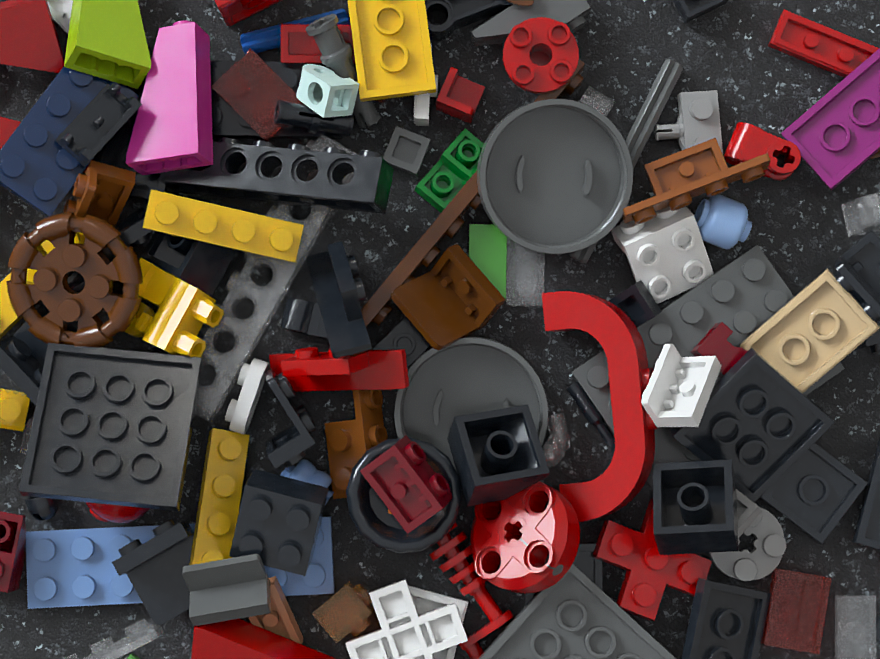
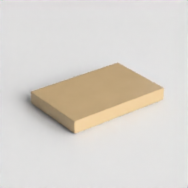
M827 268L739 346L747 351L753 348L798 389L805 392L880 328V325L868 316L861 307V304L839 284L834 274Z

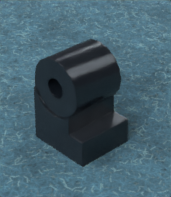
M287 298L280 328L328 341L318 303Z

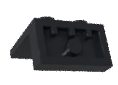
M43 303L37 309L42 317L50 312ZM78 321L68 322L67 331L77 332ZM25 322L14 335L0 340V368L36 405L48 344L28 331L30 326Z

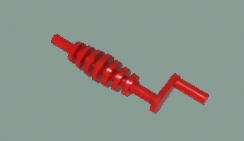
M455 523L449 531L457 527L458 524ZM464 531L454 538L447 533L441 541L437 542L439 548L430 553L429 556L434 561L445 554L448 560L438 568L443 573L452 567L455 569L456 573L448 579L453 585L462 580L465 586L459 589V592L463 596L467 594L473 596L490 621L467 637L468 641L458 644L462 650L466 651L470 659H479L484 651L477 641L502 626L514 615L510 609L505 612L500 610L485 587L487 580L477 576L474 561L471 563L467 561L466 557L472 554L471 545L461 551L457 545L468 538Z

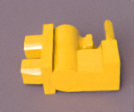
M140 258L143 284H139L138 296L159 306V309L155 314L152 308L141 302L134 320L125 332L133 337H143V341L172 355L201 357L206 348V341L197 337L203 324L212 328L217 326L224 315V310L215 304L216 300L203 291Z

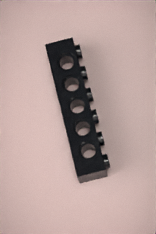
M220 137L218 142H213V165H209L205 170H202L203 166L162 172L159 181L174 192L386 214L394 169L383 159L381 154L373 151H361L360 155L347 154L344 150L333 147H326L323 152L311 151L310 148L299 144H289L287 149L277 148L274 144L265 141H253L252 145H245L235 139ZM247 162L245 169L237 174L239 166ZM282 166L280 173L271 178L274 169ZM318 169L316 177L307 181L308 174ZM354 172L352 181L342 185L344 177Z

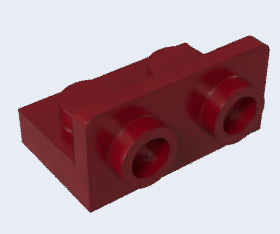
M406 435L360 470L407 534L442 510L453 498L447 480L440 473L434 472L426 461V455L421 446L411 441Z

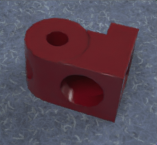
M723 322L716 323L691 351L694 356H716L721 364L718 374L719 378H722L748 352L741 347H734L727 341V338L733 331Z

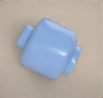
M720 194L712 196L708 200L703 199L694 214L702 240L722 249L733 248L738 241L744 242L751 231L752 221L748 220L746 206Z

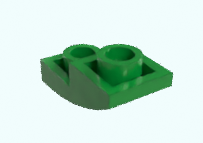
M464 129L444 151L440 160L418 183L414 191L442 213L477 171L478 160L484 143L467 129Z

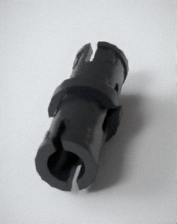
M279 99L275 105L273 121L275 124L280 123L306 128V131L316 134L319 130L348 137L352 132L354 115L352 113L349 116L323 118L306 105Z

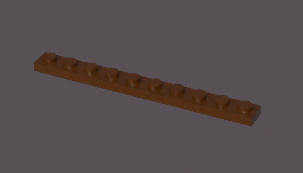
M579 59L576 71L566 85L554 92L540 94L534 102L560 99L565 92L571 96L585 79L580 75L585 63ZM477 171L363 306L361 311L367 330L373 323L380 326L392 312L393 308L389 304L392 302L391 293L394 289L415 279L413 275L422 264L428 268L441 253L437 246L446 235L452 239L463 227L465 221L461 217L470 207L476 210L482 204L477 186Z

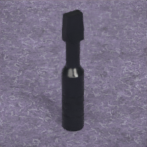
M577 381L566 388L589 424L595 426L605 443L615 451L614 437L603 423L601 414Z

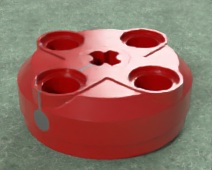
M539 481L505 500L475 505V518L472 525L470 543L475 571L480 577L497 587L511 592L535 593L553 586L568 572L579 548L580 526L573 506L558 490ZM549 501L547 508L544 510L546 503ZM550 554L549 560L547 564H545V559L547 555Z

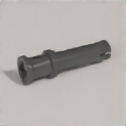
M330 14L307 26L305 29L307 34L313 36L322 54L320 56L322 64L330 67L339 77L351 78L358 83L356 67L351 58L353 48L350 43L345 42L337 26L339 21L337 15ZM358 89L353 114L359 128H365V122L367 126H371L381 116L372 101H360Z

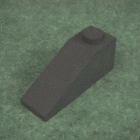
M534 0L532 6L526 7L513 4L471 31L470 41L474 47L505 43L514 26L536 17H546L563 22L570 28L573 34L587 23L585 18L588 17L591 7L586 0Z

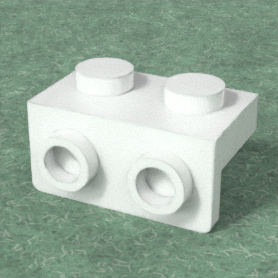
M664 344L641 400L644 409L657 427H698L720 372V362L716 356L681 357L674 344Z

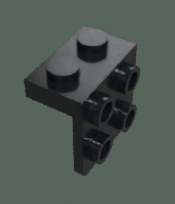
M871 229L836 260L834 267L837 271L834 277L848 293L855 289L863 298L861 300V307L873 321L877 322L880 320V238Z
M271 368L265 372L266 381L293 422V425L265 442L266 452L275 469L282 464L287 468L304 458L305 453L303 451L315 444L312 432L316 431L317 428L304 404L297 407L292 399L296 398V395L287 377L283 376L282 373L276 375Z
M171 519L152 530L155 535L154 538L144 544L139 539H136L118 550L121 557L112 562L119 576L127 574L153 622L157 625H162L188 610L190 606V591L182 575V568L190 563L194 532L188 521L175 524L174 520Z

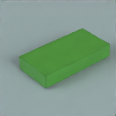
M469 224V258L506 299L507 237L493 224Z

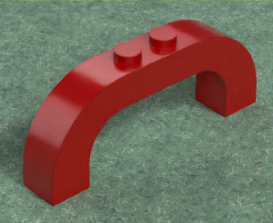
M556 291L542 293L545 331H585L598 340L607 357L615 437L613 459L605 472L596 479L559 484L560 493L573 506L578 521H588L607 516L626 506L640 492L649 477L655 456L654 430L658 429V427L644 409L641 400L643 392L647 388L652 376L653 369L648 368L645 345L638 329L631 319L616 305L598 296L579 292Z

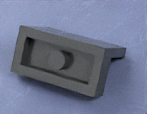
M259 554L193 564L182 568L183 578L190 591L189 618L193 626L271 613L270 580Z

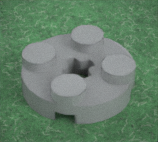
M760 508L762 512L743 532L746 536L753 534L755 537L752 543L754 549L751 552L744 549L734 552L708 553L713 564L725 575L742 581L758 580L769 575L779 565L782 555L786 550V541L780 523L766 509Z

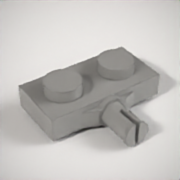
M717 90L679 93L677 95L679 110L676 124L655 125L656 141L677 139L681 149L684 150L716 138L723 154Z

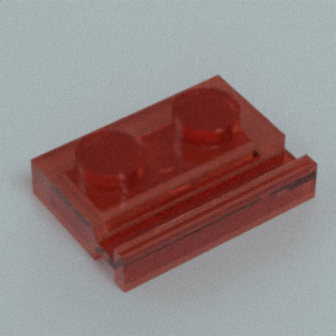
M250 48L246 52L247 54L240 61L238 60L211 87L267 142L284 125L280 123L275 124L273 121L277 100L280 99L302 105L304 103L296 97V93Z
M775 568L772 575L771 597L761 643L768 646L819 655L832 578Z

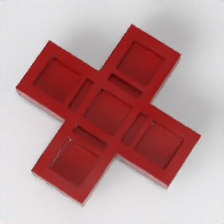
M653 498L649 501L640 532L610 520L604 521L592 556L626 570L616 604L624 611L649 621L656 618L665 586L694 597L698 578L707 580L712 564L711 560L693 553L659 554L654 538Z

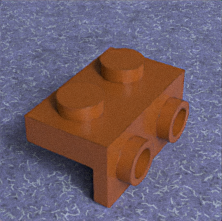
M91 160L85 175L78 174L73 189L74 200L67 199L63 213L73 212L76 217L84 218L88 214L98 217L112 226L115 225L134 187L136 172Z

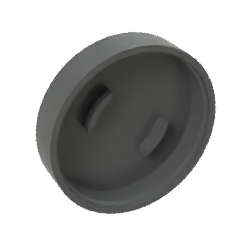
M567 99L540 100L528 103L510 112L490 132L482 147L477 167V186L480 200L486 214L495 227L515 243L533 251L549 254L578 251L591 246L606 236L622 217L623 209L628 205L633 185V166L630 152L616 126L596 109Z
M470 336L460 338L442 350L430 348L409 368V386L398 390L394 411L398 438L406 435L433 444L449 457L455 470L456 467L447 437L453 419L456 416L528 404L541 446L543 444L548 425V404L543 385L532 366L524 357L511 347L493 339Z

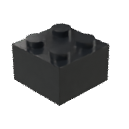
M732 459L653 464L654 538L660 555L739 551L736 478Z
M254 469L245 484L229 556L240 557L259 554L264 566L305 576L313 558L329 488Z

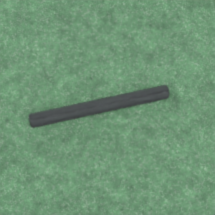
M666 59L625 140L630 152L633 169L683 70V66L674 60ZM597 242L584 249L570 252V257L578 262L587 263Z

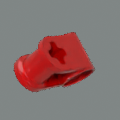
M738 122L725 151L724 159L729 164L735 166L768 153L771 162L768 169L764 170V176L780 181L791 176L793 171L796 170L800 164L801 154L798 147L791 141L767 133L752 124ZM779 154L785 156L784 162L786 164L783 168L777 166L778 159L776 157Z

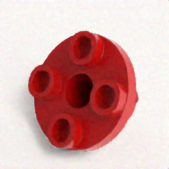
M546 17L531 18L514 26L503 48V64L509 78L519 88L536 94L554 92L566 85L573 77L579 60L577 41L570 28L563 22Z

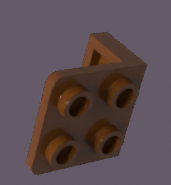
M458 244L448 247L430 272L395 288L391 293L393 302L436 350H442L460 338H464L485 327L506 300Z

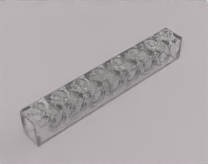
M321 133L316 142L310 140L306 145L311 151L323 152L324 148L333 147L344 150L347 154L359 155ZM315 169L308 174L307 181H309L311 174L317 171L318 169ZM354 172L344 177L342 185L351 182ZM280 203L279 207L273 205L266 215L267 217L304 225L296 263L245 252L244 257L248 261L241 272L236 270L230 277L225 288L229 294L222 305L216 304L224 310L222 319L214 328L209 327L204 338L198 336L206 341V348L201 356L203 366L212 365L216 370V379L208 386L200 384L195 414L207 421L214 422L237 382L243 364L249 361L306 261V257L310 254L335 209L311 206L310 215L306 219L296 220L291 217V209L294 204ZM261 267H269L273 270V279L266 286H258L254 282V274ZM242 300H251L254 303L252 316L247 319H238L235 314L236 305ZM231 332L235 337V346L231 351L222 353L217 349V338L222 333Z

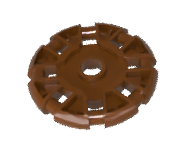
M73 212L60 213L37 222L36 228L31 233L25 232L16 243L8 262V267L11 268V280L6 281L9 300L17 317L20 318L22 316L30 326L28 331L46 344L56 343L99 348L111 343L116 333L119 331L125 332L131 325L142 299L138 297L139 284H143L142 270L133 247L130 246L128 248L120 238L122 233L114 226L88 214L84 218L76 217ZM75 232L83 233L85 237L84 245L74 243ZM46 240L50 241L55 247L49 253L41 246ZM107 247L116 256L112 262L102 252ZM27 269L37 270L34 274L33 282L26 281ZM71 271L80 273L84 278L85 286L81 292L72 290L68 285L67 279ZM113 280L124 283L123 294L112 293ZM41 301L50 311L44 317L35 308ZM103 310L108 313L109 320L104 324L97 316ZM78 321L77 332L67 331L68 322Z

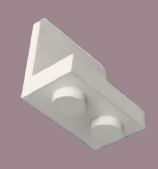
M669 206L656 211L657 216L650 221L635 224L634 220L628 223H624L623 220L619 226L611 230L615 242L628 258L636 283L642 280L657 304L698 286L713 275V269L695 216L687 207L671 211Z

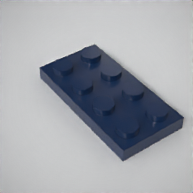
M63 66L0 149V185L45 217L51 216L75 184L78 174H82L89 165L88 163L84 167L55 140L107 84L111 86L116 82ZM119 84L121 86L120 92L128 99L130 97L138 99L139 95L127 86Z

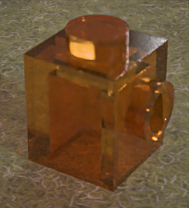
M348 581L320 605L312 615L332 639L338 643L349 633L355 638L372 623L368 618L373 613V609L369 605L372 603L369 593L360 583L354 587Z

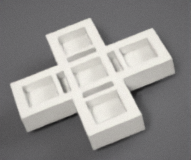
M405 579L369 592L381 629L346 641L345 644L351 659H434L433 653L466 642L468 638L455 603L418 615Z

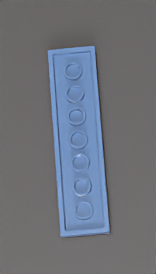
M332 516L322 517L313 558L305 576L264 566L269 578L277 577L285 596L335 593ZM189 523L190 527L194 532L195 523ZM160 525L27 531L28 609L143 603L127 574L119 576L112 562L121 557L118 550L136 539H139L144 544L154 538L155 535L152 530Z

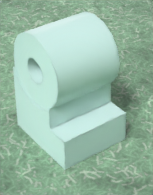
M306 64L302 67L296 97L323 118L349 116L353 113L360 84L351 78L339 77L327 67Z

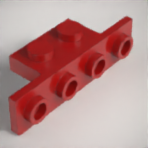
M318 347L297 349L295 353L269 355L270 368L274 370L276 375L282 373L283 376H286L295 392L404 389L409 386L405 349L367 350L353 355L333 358L330 348L328 352H319Z

